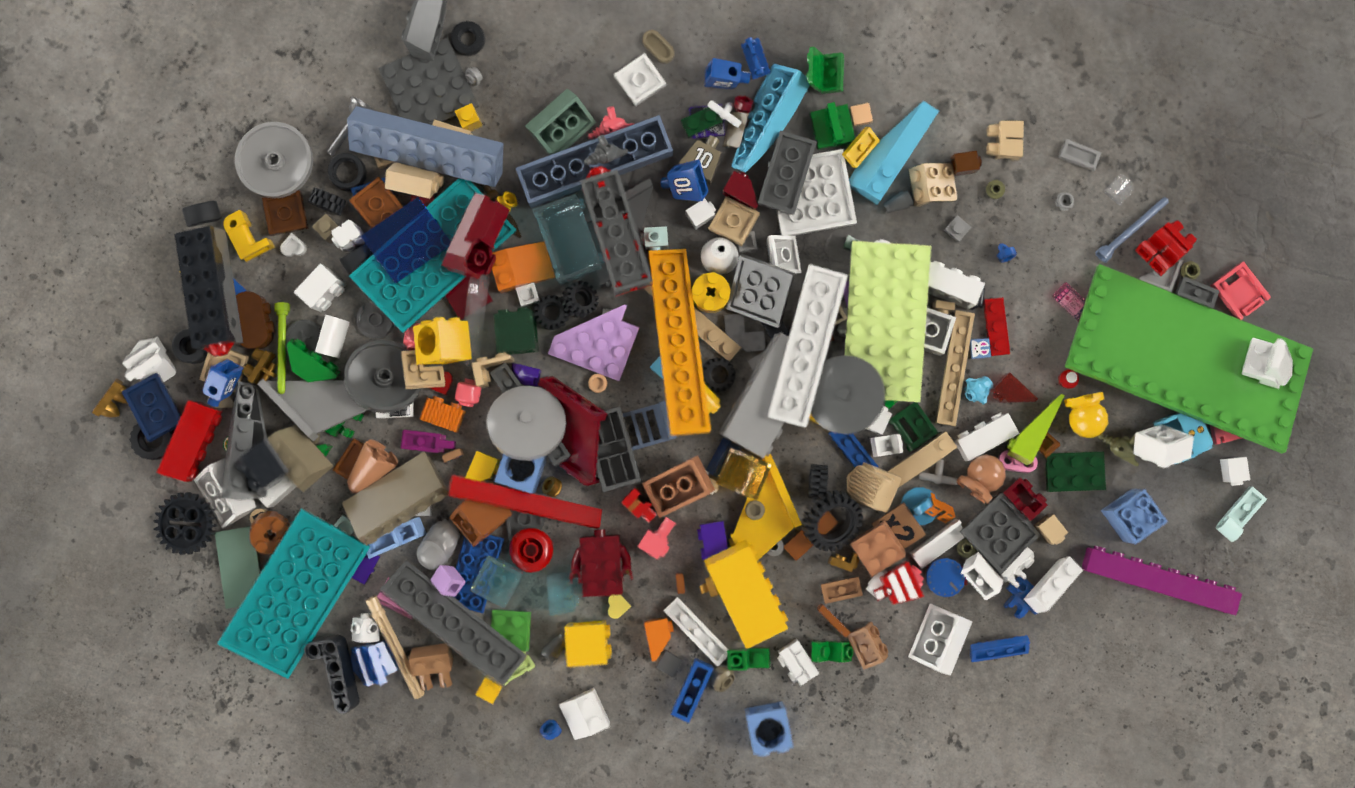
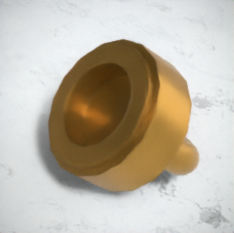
M553 476L548 477L542 485L543 493L550 497L558 496L562 489V482Z

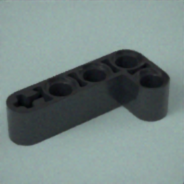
M344 636L320 637L305 646V654L308 658L313 660L324 658L336 711L340 714H345L357 707L359 704V694L347 641Z

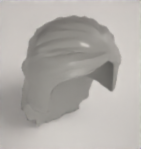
M444 519L432 525L417 550V558L423 567L437 570L440 565L448 563V559L452 556L461 535L451 519Z

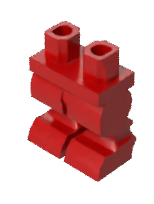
M1176 220L1173 223L1168 222L1147 241L1145 240L1140 243L1135 251L1147 263L1153 259L1149 265L1162 276L1194 247L1193 244L1197 238L1190 233L1184 237L1180 233L1184 228L1183 224Z

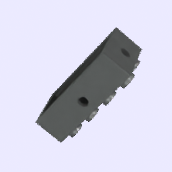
M620 406L605 410L607 413L606 419L600 421L597 471L603 492L641 481Z

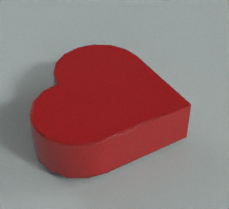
M444 371L445 386L431 387V389L447 396L453 382V376L449 372Z

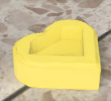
M612 595L608 599L610 605L608 614L613 619L621 617L631 607L622 595Z

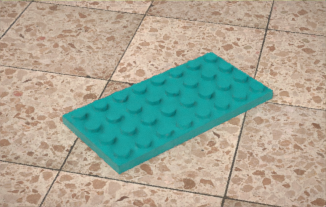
M458 178L349 275L354 283L403 334L466 277L465 275L451 272L442 266V263L474 193L482 194L471 181ZM507 219L494 244L492 253L516 232V229Z
M301 508L220 637L218 645L289 679L305 653V646L312 642L368 552L370 545L366 546L358 538Z

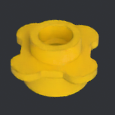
M505 191L502 196L496 198V201L502 203L510 211L511 208L518 205L516 196L508 191Z

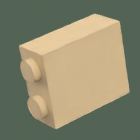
M394 162L386 170L385 189L430 199L434 193H437L439 187H442L444 176L441 173Z

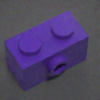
M723 520L700 524L701 529H697L699 541L703 540L704 548H700L702 560L728 549Z

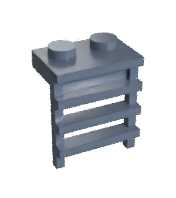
M666 401L623 413V417H632L639 445L632 447L633 450L677 438V435L670 436ZM653 409L661 439H653L646 414L648 410ZM641 412L650 442L644 444L635 414Z

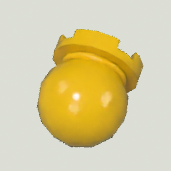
M1103 392L1064 400L1065 407L1072 409L1069 414V424L1072 431L1080 437L1095 438L1106 429L1108 414L1106 409L1099 404L1100 400H1104Z

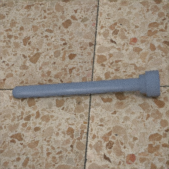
M1164 197L1112 243L1101 246L1095 252L1096 256L1104 263L1110 260L1114 253L1113 251L1168 204V198Z

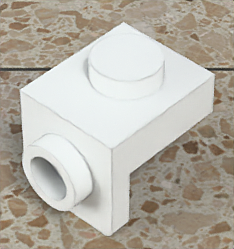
M900 434L870 438L873 457L903 453V442Z

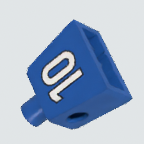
M712 58L706 67L704 87L735 89L739 83L749 84L750 72L741 71L742 65L740 63Z
M700 159L675 165L668 172L667 177L661 178V187L663 189L670 188L675 199L703 201L709 192Z
M226 359L210 368L203 388V393L209 396L207 401L209 405L218 407L220 401L231 396L244 367Z

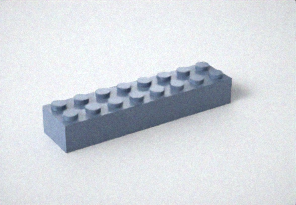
M358 106L355 107L347 118L350 151L492 187L496 186L502 175V142Z
M660 115L604 135L608 144L616 145L622 150H628L626 155L609 163L585 164V159L591 153H594L599 143L598 138L517 167L516 171L530 207L533 208L582 190L580 180L586 179L590 170L595 167L603 166L611 171L618 169L620 176L673 156V149Z

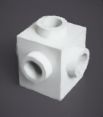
M361 613L360 617H353L351 625L352 641L361 643L379 641L380 629L375 619H373L372 613Z

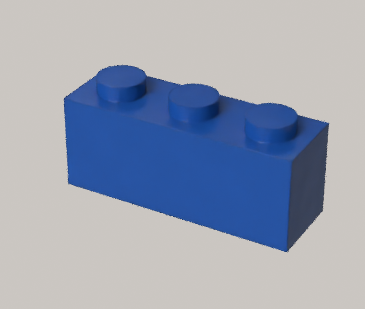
M695 657L673 705L671 715L685 722H690L711 676L713 665Z

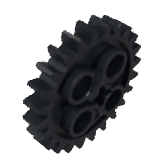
M185 492V495L184 493H178L177 496L170 495V499H164L165 505L158 506L162 511L155 512L159 519L153 520L154 523L158 524L153 529L159 531V534L155 537H162L159 544H167L166 550L172 549L173 554L179 552V555H185L186 553L190 555L193 554V551L200 552V547L206 548L205 542H212L209 535L216 534L212 531V528L217 527L212 522L217 517L211 515L215 509H208L211 503H204L205 497L199 498V494L192 495L191 492ZM176 509H178V511H179V516H178V517H176V515H175V510H176ZM195 510H196L197 513H198V516H197L196 519H195L194 516H193V513H194ZM170 521H184L191 523L196 522L201 523V526H187L181 524L176 525L170 524ZM174 528H176V530H177V536H176V537H175L174 534H173ZM193 529H194L195 532H196L195 538L192 537V530H193Z

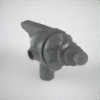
M600 135L598 137L599 143L594 153H591L585 159V164H606L626 155L628 150H622L616 145L608 144L605 136Z

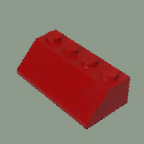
M188 400L156 473L184 482H192L199 473L198 467L200 462L206 457L208 444L214 439L215 434L213 432L222 421L221 414L223 411L203 402Z

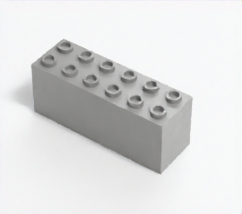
M783 333L774 334L718 433L761 458L771 453L774 439H778L783 431L781 427L784 421L767 417L789 339Z

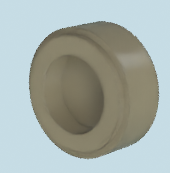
M753 500L746 505L745 513L750 519L758 520L763 517L765 508L760 501Z

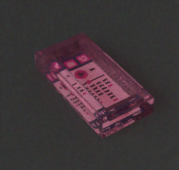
M1064 282L1052 297L1079 322L1086 300L1067 282Z

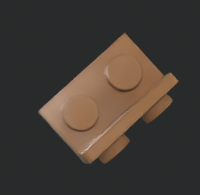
M872 622L851 631L847 636L863 670L883 663L888 657L887 646L882 643L879 637V630Z

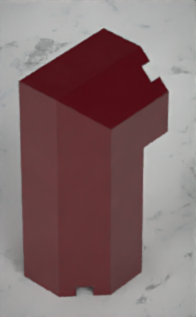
M474 193L446 252L442 266L451 272L475 279L481 278V275L490 274L496 261V256L492 253V249H494V244L508 217L510 209L496 200L495 202L490 201L488 196Z

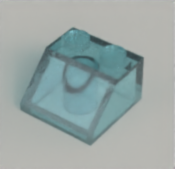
M571 571L549 573L546 576L550 616L575 612L576 606H579V597L575 595L574 587H577V578L572 580V584L570 583L569 575Z

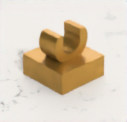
M711 575L705 578L706 583L699 586L701 593L710 592L711 597L719 595Z

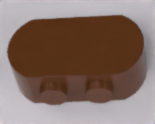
M250 291L241 292L236 295L243 343L240 345L253 350L264 349L272 342L273 332L275 331L274 324L270 321L269 316L271 306L261 295Z

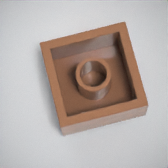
M885 520L857 536L851 542V546L871 576L876 575L906 555L905 549Z

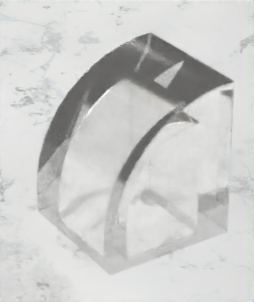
M1120 174L1103 192L1121 206L1133 193L1134 188L1131 182L1123 174Z

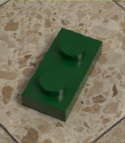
M709 107L681 120L688 139L723 123L719 114Z

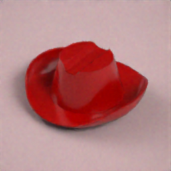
M526 528L517 532L509 546L512 562L517 568L528 573L544 569L551 561L554 551L550 537L544 531L536 528Z

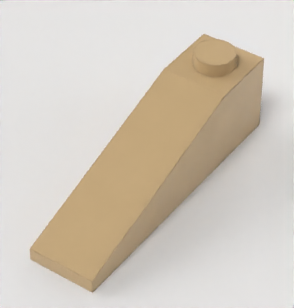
M941 432L887 472L902 478L899 484L900 487L952 452L957 446L947 432Z

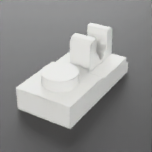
M1027 547L1003 572L1001 576L1005 583H1011L1018 588L1019 583L1015 581V576L1026 579V574L1022 570L1029 568L1033 564L1034 552Z

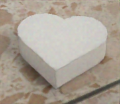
M293 233L280 246L281 253L288 257L294 254L301 256L307 250L305 243Z

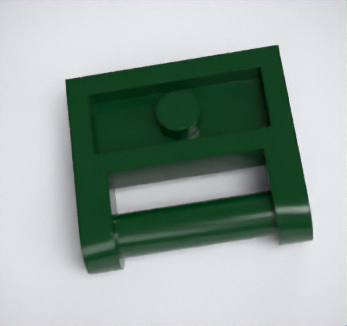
M913 402L891 417L888 422L901 435L909 452L938 433L917 402ZM901 418H904L918 438L916 441L913 442L899 422Z

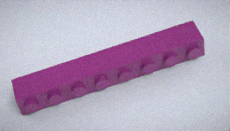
M1094 545V548L1087 547L1081 566V569L1224 613L1237 615L1242 593L1235 591L1236 587L1226 584L1220 587L1217 586L1216 581L1205 579V582L1198 580L1199 576L1189 573L1183 576L1180 575L1179 570L1169 567L1168 571L1161 569L1162 565L1152 562L1146 565L1142 563V559L1132 556L1131 559H1126L1123 553L1113 551L1112 554L1106 553V548Z

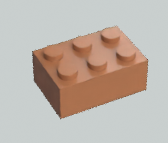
M698 455L642 483L659 518L707 496L715 490Z

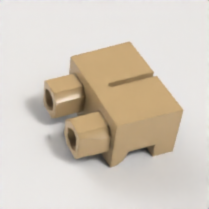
M1000 121L998 124L989 125L987 127V137H996V143L987 144L986 154L996 156V159L1005 158L1019 161L1023 157V140L1021 139H1023L1024 121Z

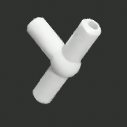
M712 100L708 103L707 106L735 127L738 128L742 123L730 114L733 109V103L728 102L724 109Z

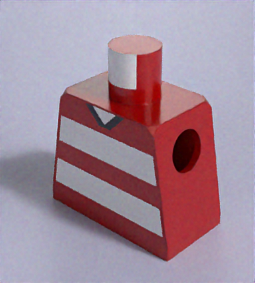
M903 561L882 575L880 581L883 586L873 590L877 601L888 597L892 604L924 597L908 561Z

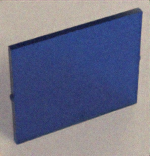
M419 197L360 236L377 258L376 261L380 262L395 284L443 252L451 244L450 239Z

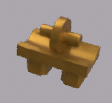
M255 349L251 357L259 362L256 367L250 364L245 365L242 373L248 377L249 382L258 384L261 379L267 381L270 376L276 378L278 374L273 371L276 364L272 363L276 355L266 350Z

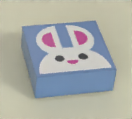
M989 338L970 340V359L991 357Z

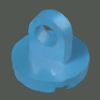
M915 487L903 495L901 504L903 502L906 504L920 525H926L937 517V515L932 517L924 513L933 506V502L930 501L932 499L930 498V492H933L924 487Z

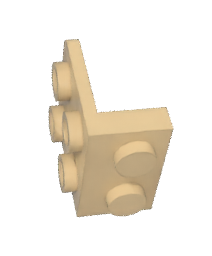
M924 163L909 169L914 206H922L931 202L957 200L953 166L950 163Z

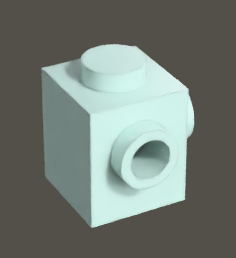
M667 226L644 228V233H641V245H645V249L649 251L667 249Z

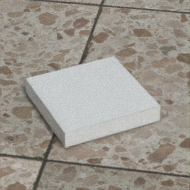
M645 53L614 74V77L635 106L666 86V82Z

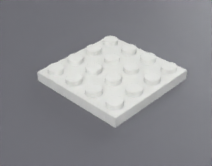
M843 149L813 154L795 214L791 215L776 210L781 235L794 236L857 224L846 162L842 155Z

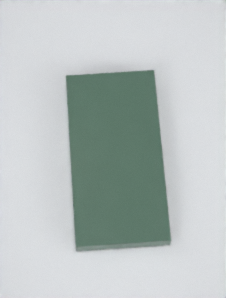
M251 526L215 532L226 609L240 607L262 572L259 552L256 551L250 541Z

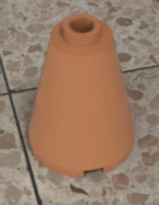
M375 440L366 441L347 480L349 490L353 493H358L394 469L398 464V459L394 453L390 452L388 454L384 450L386 446Z

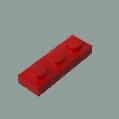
M1004 297L985 299L983 305L991 357L1009 355L1010 346Z

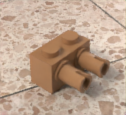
M443 643L411 649L409 656L412 677L419 676L421 690L425 691V686L427 690L433 688L430 674L438 673L441 688H445L444 683H446V688L452 685L449 671L452 669L454 659L451 647Z

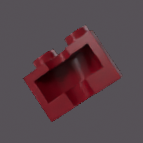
M1020 477L1003 494L1022 515L1024 514L1029 521H1032L1048 506L1047 500L1041 493L1035 494L1031 490L1033 485L1027 479L1023 480Z

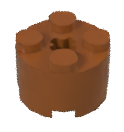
M276 511L260 513L253 520L250 527V541L256 551L264 554H273L290 527L288 519ZM267 530H271L273 535H269Z

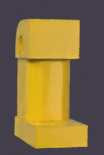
M238 210L225 218L223 223L224 229L241 260L244 259L245 262H248L275 248L272 240L268 238L258 242L255 241L248 228L252 224L245 212Z

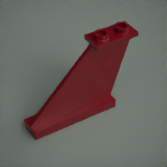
M554 376L540 378L538 385L554 395L561 403L565 412L566 428L561 442L571 457L566 459V462L560 463V467L567 474L578 479L582 485L590 486L599 483L600 479L596 477L600 421L606 419L607 413Z

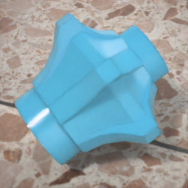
M986 376L978 379H966L967 386L964 387L966 398L973 402L979 401L983 405L987 403V396L993 388L992 381Z

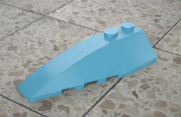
M777 64L772 65L771 73L767 74L753 101L755 107L748 116L750 121L748 127L744 129L740 148L737 147L731 164L732 168L746 172L772 146L778 138L780 130H784L810 86L806 76L800 70Z
M921 102L878 142L849 178L850 188L877 205L939 111L928 103Z

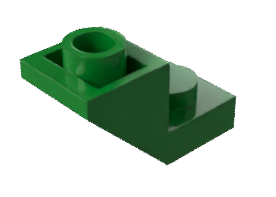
M822 640L812 642L811 662L833 661L843 663L852 661L853 648L850 641Z
M770 648L727 650L728 670L770 668Z

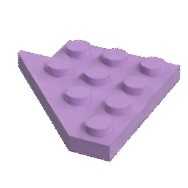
M624 304L555 335L548 354L620 381L640 327L622 321L627 305Z

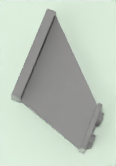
M262 379L258 383L265 393L312 441L319 437V433L367 411L349 395L345 381H285L284 394L278 393L277 381H265Z

